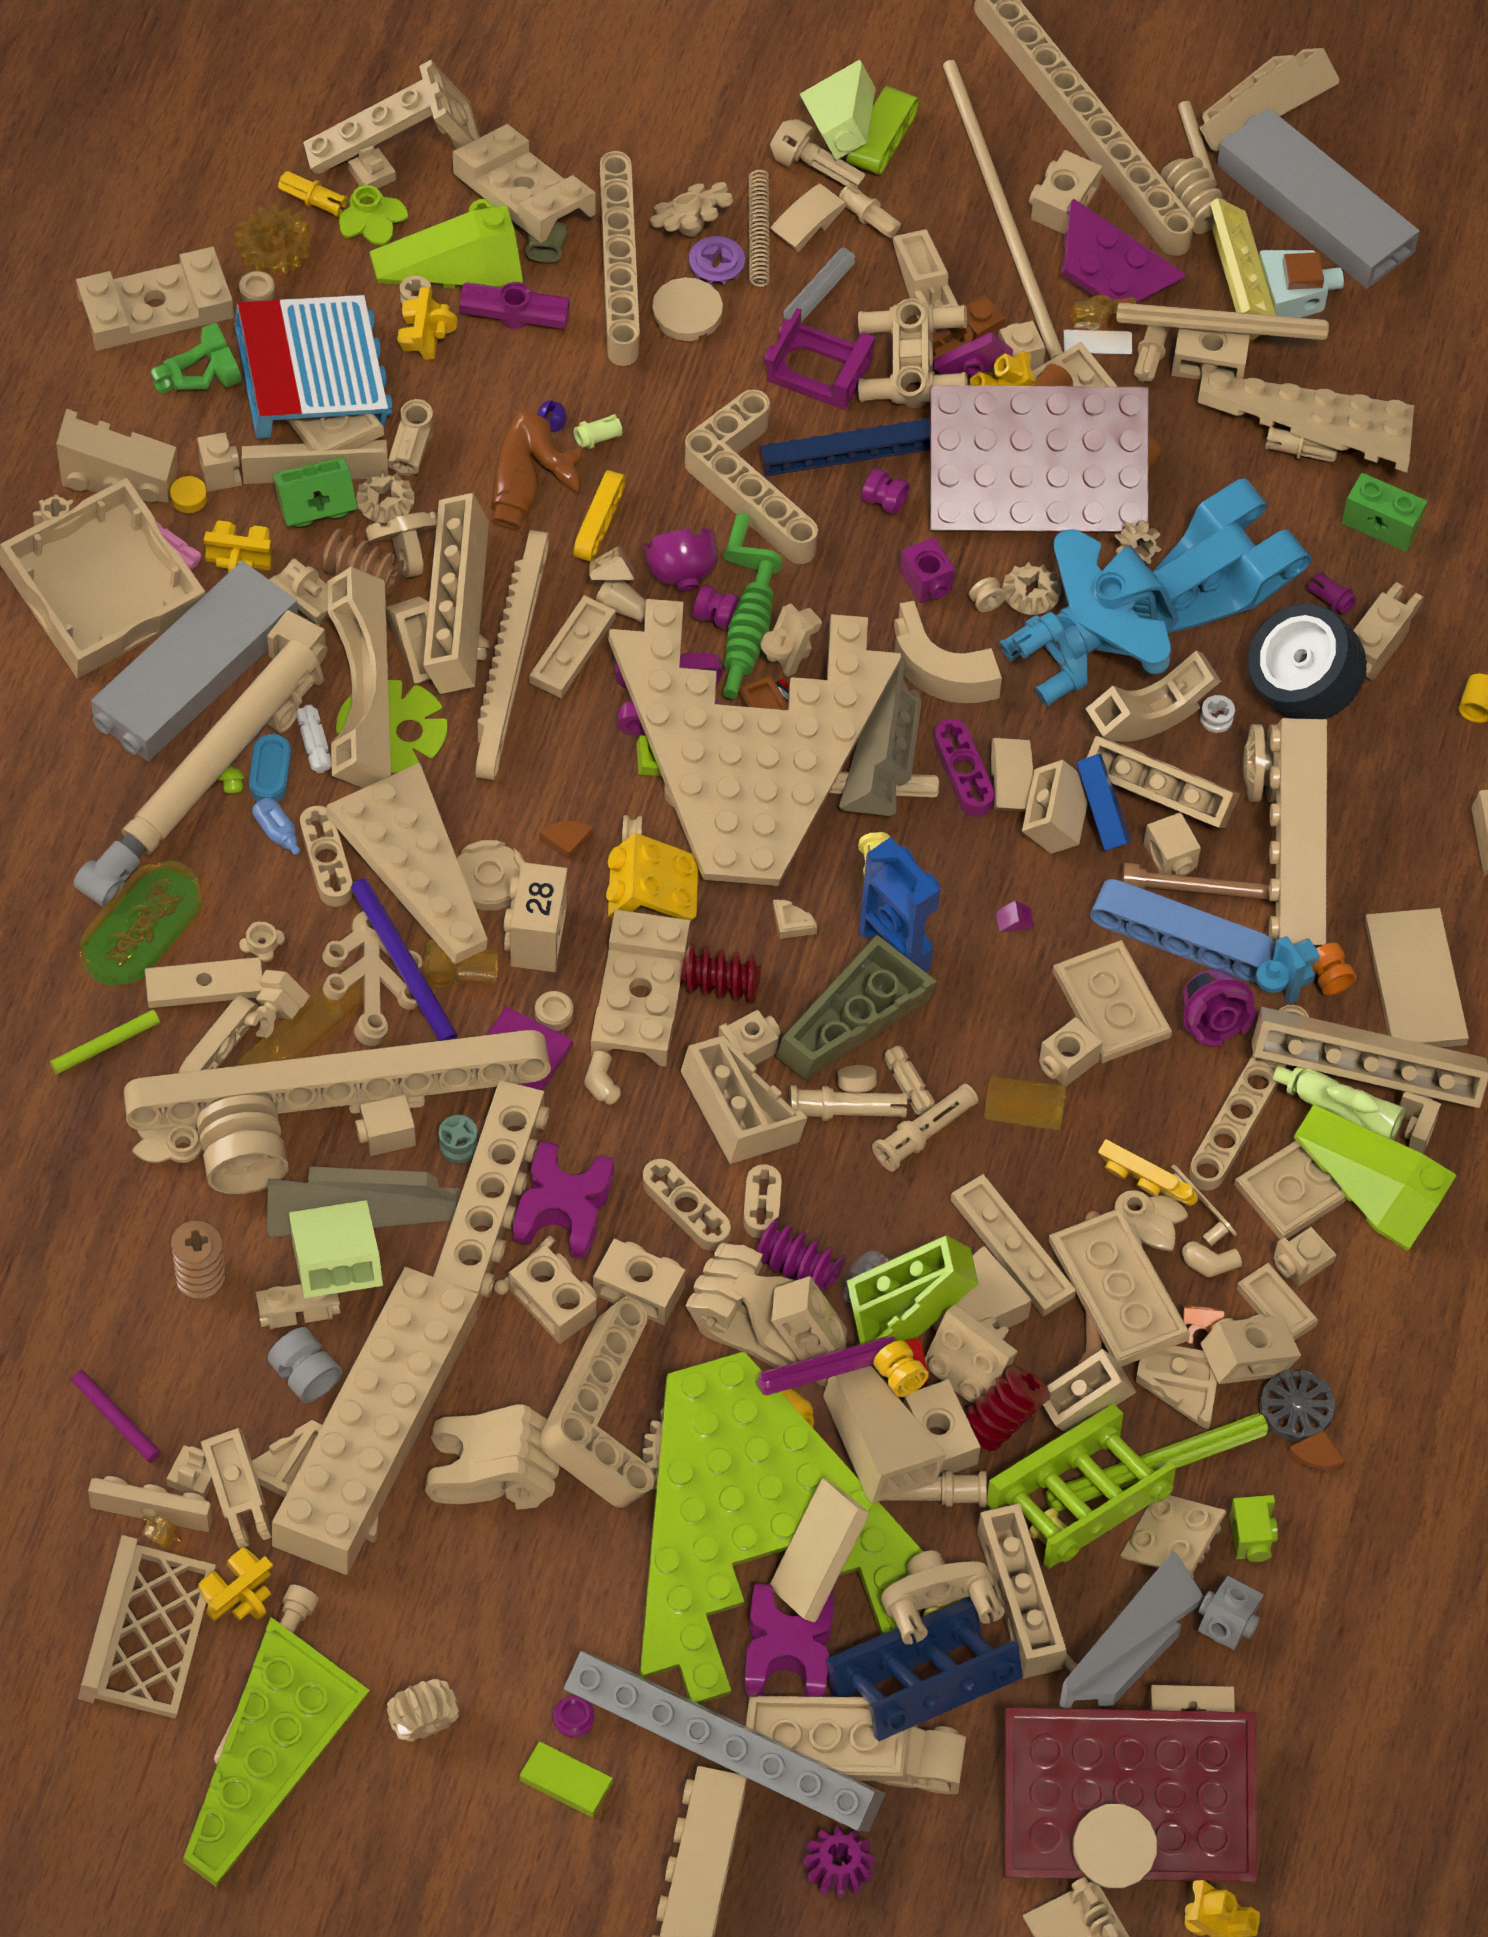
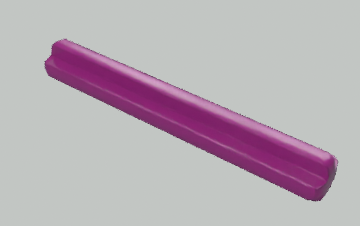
M886 1336L764 1371L759 1374L757 1386L763 1395L768 1396L873 1365V1361L881 1349L896 1340L893 1336Z

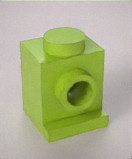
M1274 1495L1233 1499L1229 1517L1236 1559L1262 1562L1272 1557V1542H1277L1278 1540L1276 1518L1271 1517L1275 1504Z

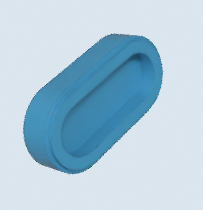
M268 734L259 738L254 744L249 775V790L251 796L256 801L270 797L278 802L286 794L291 763V747L284 737L277 734Z

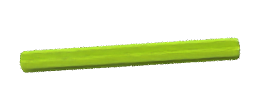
M1257 1413L1139 1457L1154 1472L1169 1462H1172L1178 1468L1266 1436L1269 1428L1263 1414ZM1123 1463L1103 1469L1120 1488L1140 1481ZM1086 1476L1066 1483L1083 1502L1104 1495ZM1049 1489L1046 1491L1045 1499L1050 1509L1054 1508L1058 1512L1067 1508Z

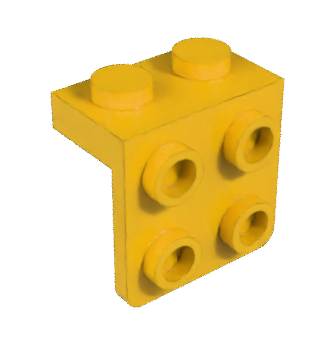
M636 832L619 846L613 848L608 858V867L610 868L609 886L606 892L608 917L613 918L615 910L633 912L641 905L678 919L691 921L696 917L698 866L692 853Z

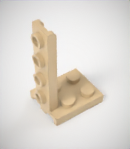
M429 60L419 66L422 80L304 141L310 169L317 174L323 173L359 154L360 150L371 145L375 146L432 115L442 134L448 133L454 146L458 149L480 138L471 103L436 64Z

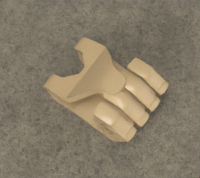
M721 1243L715 1251V1259L710 1258L706 1262L703 1269L704 1275H700L694 1284V1291L696 1293L689 1297L686 1304L687 1310L690 1312L699 1331L711 1340L750 1354L774 1368L799 1362V1359L771 1321L775 1288L795 1280L781 1276H757L762 1267L760 1259L763 1254L745 1245Z
M512 1405L478 1415L450 1416L436 1420L431 1431V1439L435 1447L442 1453L456 1454L460 1458L451 1465L432 1468L427 1474L424 1491L434 1502L444 1504H470L492 1501L506 1494V1497L515 1503L516 1510L537 1508L540 1503L553 1495L555 1490V1481L553 1479L559 1473V1464L549 1458L540 1446V1434L547 1418L538 1414L529 1406Z

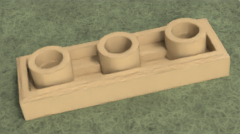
M260 957L145 968L149 1008L234 1000L239 995L247 999L257 998L263 989L258 982L262 977Z
M107 1476L104 1480L92 1478L88 1494L90 1506L93 1509L204 1532L210 1531L213 1521L211 1503L199 1494L184 1493L183 1496L167 1493L165 1489L157 1485L147 1484L143 1488L127 1485L124 1480L113 1476Z

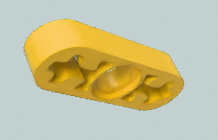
M610 470L605 472L578 533L573 552L575 558L589 562L595 559L625 488L626 475Z

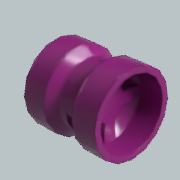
M877 467L866 480L861 499L871 505L875 503L881 504L884 511L896 515L907 498L910 483L901 478L893 480L886 471Z
M704 584L695 600L692 618L701 622L709 620L715 622L718 628L728 630L730 620L738 606L740 597L730 592L726 594L718 593L715 587Z

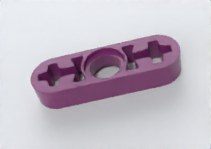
M945 719L936 726L934 736L935 749L961 809L970 816H984L990 812L993 806L994 789L966 725L957 719ZM945 734H951L953 738H957V750L953 751L952 741L950 738H945ZM966 761L973 765L974 770L968 774H961L953 766L957 762ZM974 783V790L979 798L983 797L981 802H977L974 797L970 798L971 785Z

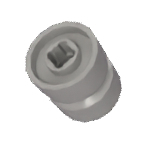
M299 1327L283 1336L272 1347L267 1359L268 1363L281 1378L288 1379L289 1388L303 1403H311L327 1394L336 1385L342 1375V1368L328 1352L319 1351L322 1344L308 1328Z

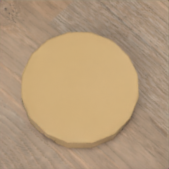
M684 277L671 280L661 286L654 295L652 305L654 322L656 321L659 329L671 338L683 341L699 340V336L706 333L707 336L710 335L721 323L723 303L720 294L711 284L700 279Z
M481 840L466 846L461 851V855L457 857V861L475 908L479 910H499L510 906L512 901L510 899L512 876L519 877L521 863L525 862L522 855L516 849L513 851L511 848L506 847L505 843L497 840Z
M1105 1804L1091 1810L1079 1822L1073 1836V1856L1079 1869L1091 1882L1104 1888H1125L1139 1882L1151 1870L1157 1855V1839L1151 1823L1138 1810L1124 1804Z

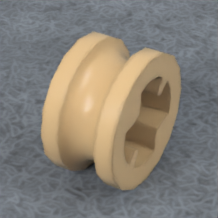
M419 275L405 278L400 284V302L402 306L403 301L418 298V296H411L413 291H419L421 287L430 286L431 288L429 280Z
M994 577L979 581L969 591L970 598L976 602V608L982 613L994 610L1006 599L1005 591L1003 588H1000L999 581Z
M628 815L623 816L622 842L635 832L642 835V816H638L635 820H631Z

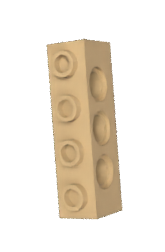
M1095 737L1087 758L1101 753L1111 783L1218 828H1226L1240 795L1239 793L1105 737Z
M1020 1503L981 1512L977 1534L988 1569L994 1580L993 1585L997 1597L1005 1610L1003 1617L1011 1642L1015 1641L1019 1647L1023 1679L1062 1670L1066 1647Z

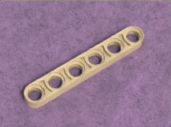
M1286 1005L1279 1009V1011L1309 1017L1307 1012L1300 1006ZM1251 1056L1192 1159L1189 1178L1195 1187L1204 1191H1210L1222 1184L1279 1082L1273 1080L1276 1068L1281 1066L1287 1069L1289 1067L1288 1064ZM1253 1075L1263 1076L1269 1085L1264 1089H1255L1249 1085L1248 1079ZM1242 1104L1251 1110L1252 1115L1246 1119H1240L1232 1114L1231 1108ZM1219 1134H1227L1234 1139L1235 1144L1233 1147L1224 1149L1216 1145L1214 1138ZM1208 1163L1217 1169L1218 1174L1213 1178H1204L1197 1172V1167Z

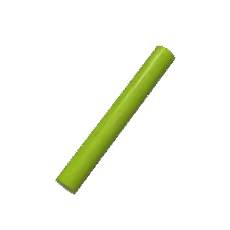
M151 1010L51 1060V1067L55 1074L58 1075L159 1024V1018L156 1012Z

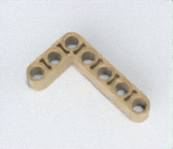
M747 390L686 436L685 468L736 514H747L750 517L749 525L788 560L797 564L808 563L812 561L817 551V524L737 454L763 435L769 425L770 401L768 396L759 390Z
M633 1297L622 1298L597 1318L540 1434V1446L549 1458L607 1502L619 1508L629 1506L649 1492L654 1486L655 1481L651 1468L643 1460L597 1426L647 1323V1312L644 1306Z

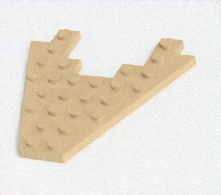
M646 599L644 632L610 629L608 641L703 880L779 886L897 670L901 653L866 650L868 617L831 614L827 680L791 677L788 710L715 704L716 671L679 668L683 602Z

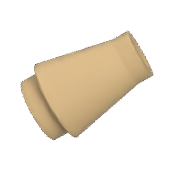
M605 580L595 600L616 610L617 614L643 623L645 620L646 600L624 580Z

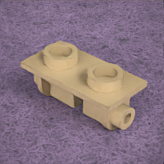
M301 1284L287 1287H272L268 1290L255 1292L261 1327L269 1326L270 1330L296 1325V1312L303 1311L305 1323L333 1319V1315L340 1314V1303L337 1293L304 1298Z

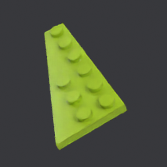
M270 1617L183 1858L184 1864L215 1887H217L359 1708L370 1691L272 1617Z

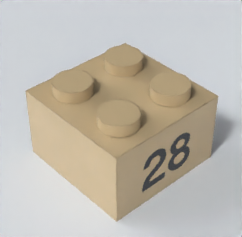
M522 862L519 877L512 876L510 899L512 901L511 908H507L505 913L504 931H506L504 951H510L511 967L556 972L567 911V868Z

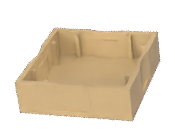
M128 478L83 500L66 514L45 520L0 544L1 567L77 679L164 633L205 595L204 589L178 551L161 534L154 516Z

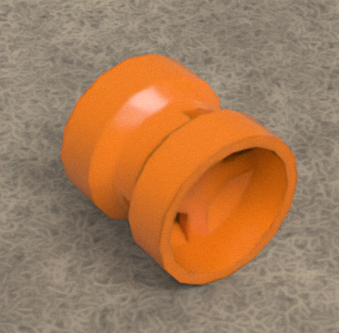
M1333 942L1316 948L1320 955L1319 961L1311 965L1314 974H1317L1319 977L1317 983L1323 994L1328 996L1335 995L1353 985L1357 976L1351 965L1345 963V953L1340 944Z

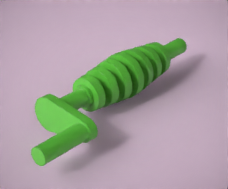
M738 513L736 515L728 545L723 552V558L726 561L758 570L755 582L746 585L728 626L724 667L729 673L723 695L729 699L737 698L743 676L749 675L752 672L755 662L762 650L760 643L764 634L769 632L771 621L770 615L772 613L774 593L769 587L770 579L773 573L781 570L783 564L782 557L774 551L742 547L750 517L745 513Z

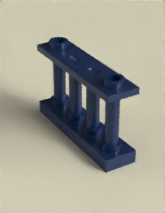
M970 1597L921 1617L928 1633L920 1642L916 1643L913 1634H910L913 1644H905L899 1629L896 1628L826 1659L831 1692L835 1697H847L859 1692L866 1699L870 1706L874 1737L878 1742L1023 1678L1018 1644L1012 1641L993 1649L981 1636L979 1616ZM967 1645L978 1657L958 1665L947 1653ZM930 1660L942 1673L922 1681L911 1668ZM895 1676L906 1689L886 1697L875 1684Z

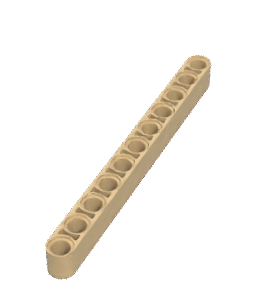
M975 0L974 11L978 18L1091 161L1102 166L1101 173L1159 247L1170 255L1179 256L1185 254L1191 246L1194 228L1192 215L1020 0Z
M525 1030L138 1078L130 1081L124 1087V1101L128 1125L137 1130H153L197 1124L196 1119L200 1112L210 1104L224 1098L239 1095H259L269 1098L276 1104L278 1114L362 1104L406 1094V1098L497 1087L499 1080L514 1084L536 1082L547 1077L551 1066L544 1035L535 1030Z

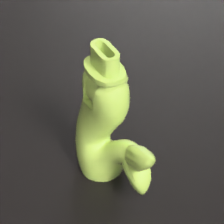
M1278 1066L1273 1076L1274 1081L1287 1085L1288 1094L1295 1095L1297 1092L1299 1097L1305 1102L1312 1105L1315 1104L1389 1139L1394 1140L1399 1131L1406 1109L1403 1106L1376 1098L1363 1090L1341 1084L1322 1073L1308 1068L1296 1067L1294 1071Z

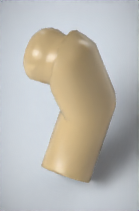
M595 1051L585 1076V1087L595 1099L611 1105L616 1103L621 1095L620 1087L613 1084V1080L607 1075L612 1057L606 1052Z

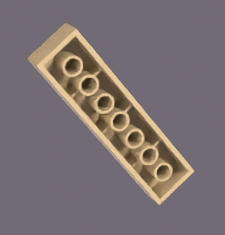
M404 1267L272 1521V1547L348 1575L477 1320V1293Z

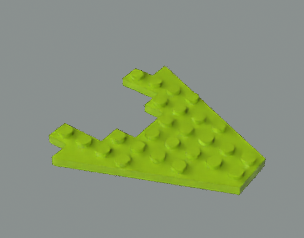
M745 1352L672 1372L666 1378L640 1676L646 1678L678 1668L688 1699L698 1704L727 1696L731 1693L707 1616L743 1606L744 1599L733 1566L787 1550L822 1478L837 1484L869 1512V1516L839 1576L855 1571L859 1572L880 1635L898 1628L894 1618L889 1617L881 1602L882 1594L890 1585L910 1575L907 1569L908 1563L913 1557L923 1552L879 1502L871 1504L865 1495L859 1479L781 1392L768 1396L762 1394L757 1386V1380L762 1371Z

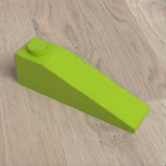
M507 205L470 211L370 251L377 283L400 285L405 278L414 275L425 277L430 283L443 284V288L455 289L456 285H463L465 282L503 287L510 282L523 283L515 231Z
M1315 1104L1294 1135L1295 1140L1322 1171L1328 1172L1343 1189L1341 1193L1348 1201L1351 1202L1353 1200L1366 1215L1367 1223L1376 1232L1406 1251L1410 1249L1457 1176L1426 1155Z

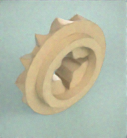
M382 471L376 477L368 475L366 482L359 484L356 502L359 511L366 518L379 523H389L390 520H393L392 518L408 515L414 505V491L410 486L409 480H402L398 473L390 476ZM391 490V497H386L379 505V494H384L386 491Z
M1028 562L1025 567L1019 568L1014 566L1012 572L1009 575H1005L1003 590L1006 593V602L1013 609L1024 614L1037 615L1051 610L1058 603L1061 595V584L1057 580L1056 572L1050 573L1046 570L1044 564L1041 567H1036ZM1037 581L1038 589L1035 588L1026 596V586Z

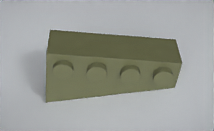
M876 935L782 1037L776 1057L803 1079L807 1080L929 1002L937 981L880 936Z

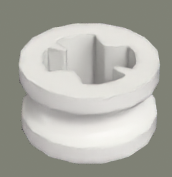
M1213 695L1208 697L1202 705L1200 714L1201 724L1208 731L1214 733L1227 731L1233 723L1235 706L1225 696ZM1218 710L1224 712L1223 715L1220 714L1217 718L1211 715L1212 713L1215 714Z

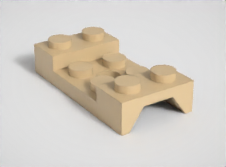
M508 124L453 151V174L493 206L507 205L511 220L540 243L547 240L558 218L578 208L589 217L596 214L595 192L574 175L566 179L562 178L529 152V140Z
M214 246L179 254L180 263L116 279H113L111 271L76 279L78 298L83 303L96 351L234 318L233 300ZM152 299L164 301L158 307H151L147 304Z
M615 910L599 1006L596 1010L591 1037V1056H593L595 1051L608 1052L612 1049L642 1052L659 1066L667 1067L680 994L682 966L690 937V920ZM641 985L649 988L651 993L646 997L639 998L632 995L630 990L635 986Z

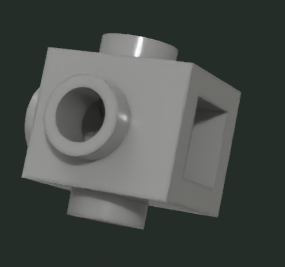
M1227 1576L1216 1594L1209 1591L1205 1596L1198 1613L1204 1615L1198 1631L1212 1638L1215 1642L1235 1650L1243 1636L1250 1640L1261 1619L1256 1613L1264 1594Z

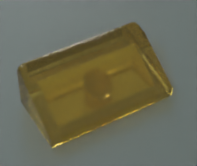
M990 1076L984 1117L987 1120L1055 1130L1060 1129L1066 1087Z

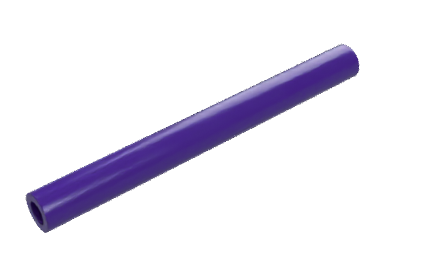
M363 878L356 881L351 886L352 892L439 1041L456 1039L458 1034L368 879Z

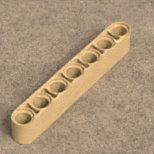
M612 151L604 154L600 161V206L607 355L612 363L627 366L638 359L640 336L632 165L627 154Z

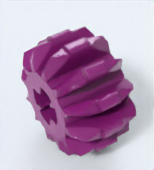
M838 1824L835 1826L833 1836L822 1829L818 1832L819 1842H808L807 1852L810 1855L804 1857L803 1867L811 1871L808 1874L810 1885L821 1883L820 1893L823 1896L829 1893L831 1888L836 1889V1896L840 1900L844 1897L845 1888H848L853 1894L857 1895L861 1890L860 1882L869 1883L871 1881L872 1872L869 1869L875 1866V1856L868 1853L871 1847L869 1839L857 1842L859 1832L855 1829L850 1831L848 1836L842 1835L843 1829ZM837 1858H842L846 1860V1865L844 1861H842L841 1866H836L832 1862L834 1860L836 1863Z

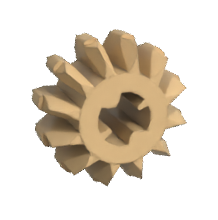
M432 1679L428 1682L421 1681L417 1685L409 1686L404 1691L397 1692L395 1697L389 1700L387 1703L388 1720L398 1739L414 1741L418 1738L425 1739L427 1736L437 1735L439 1731L449 1728L451 1723L457 1720L459 1709L456 1702L458 1701L447 1681Z

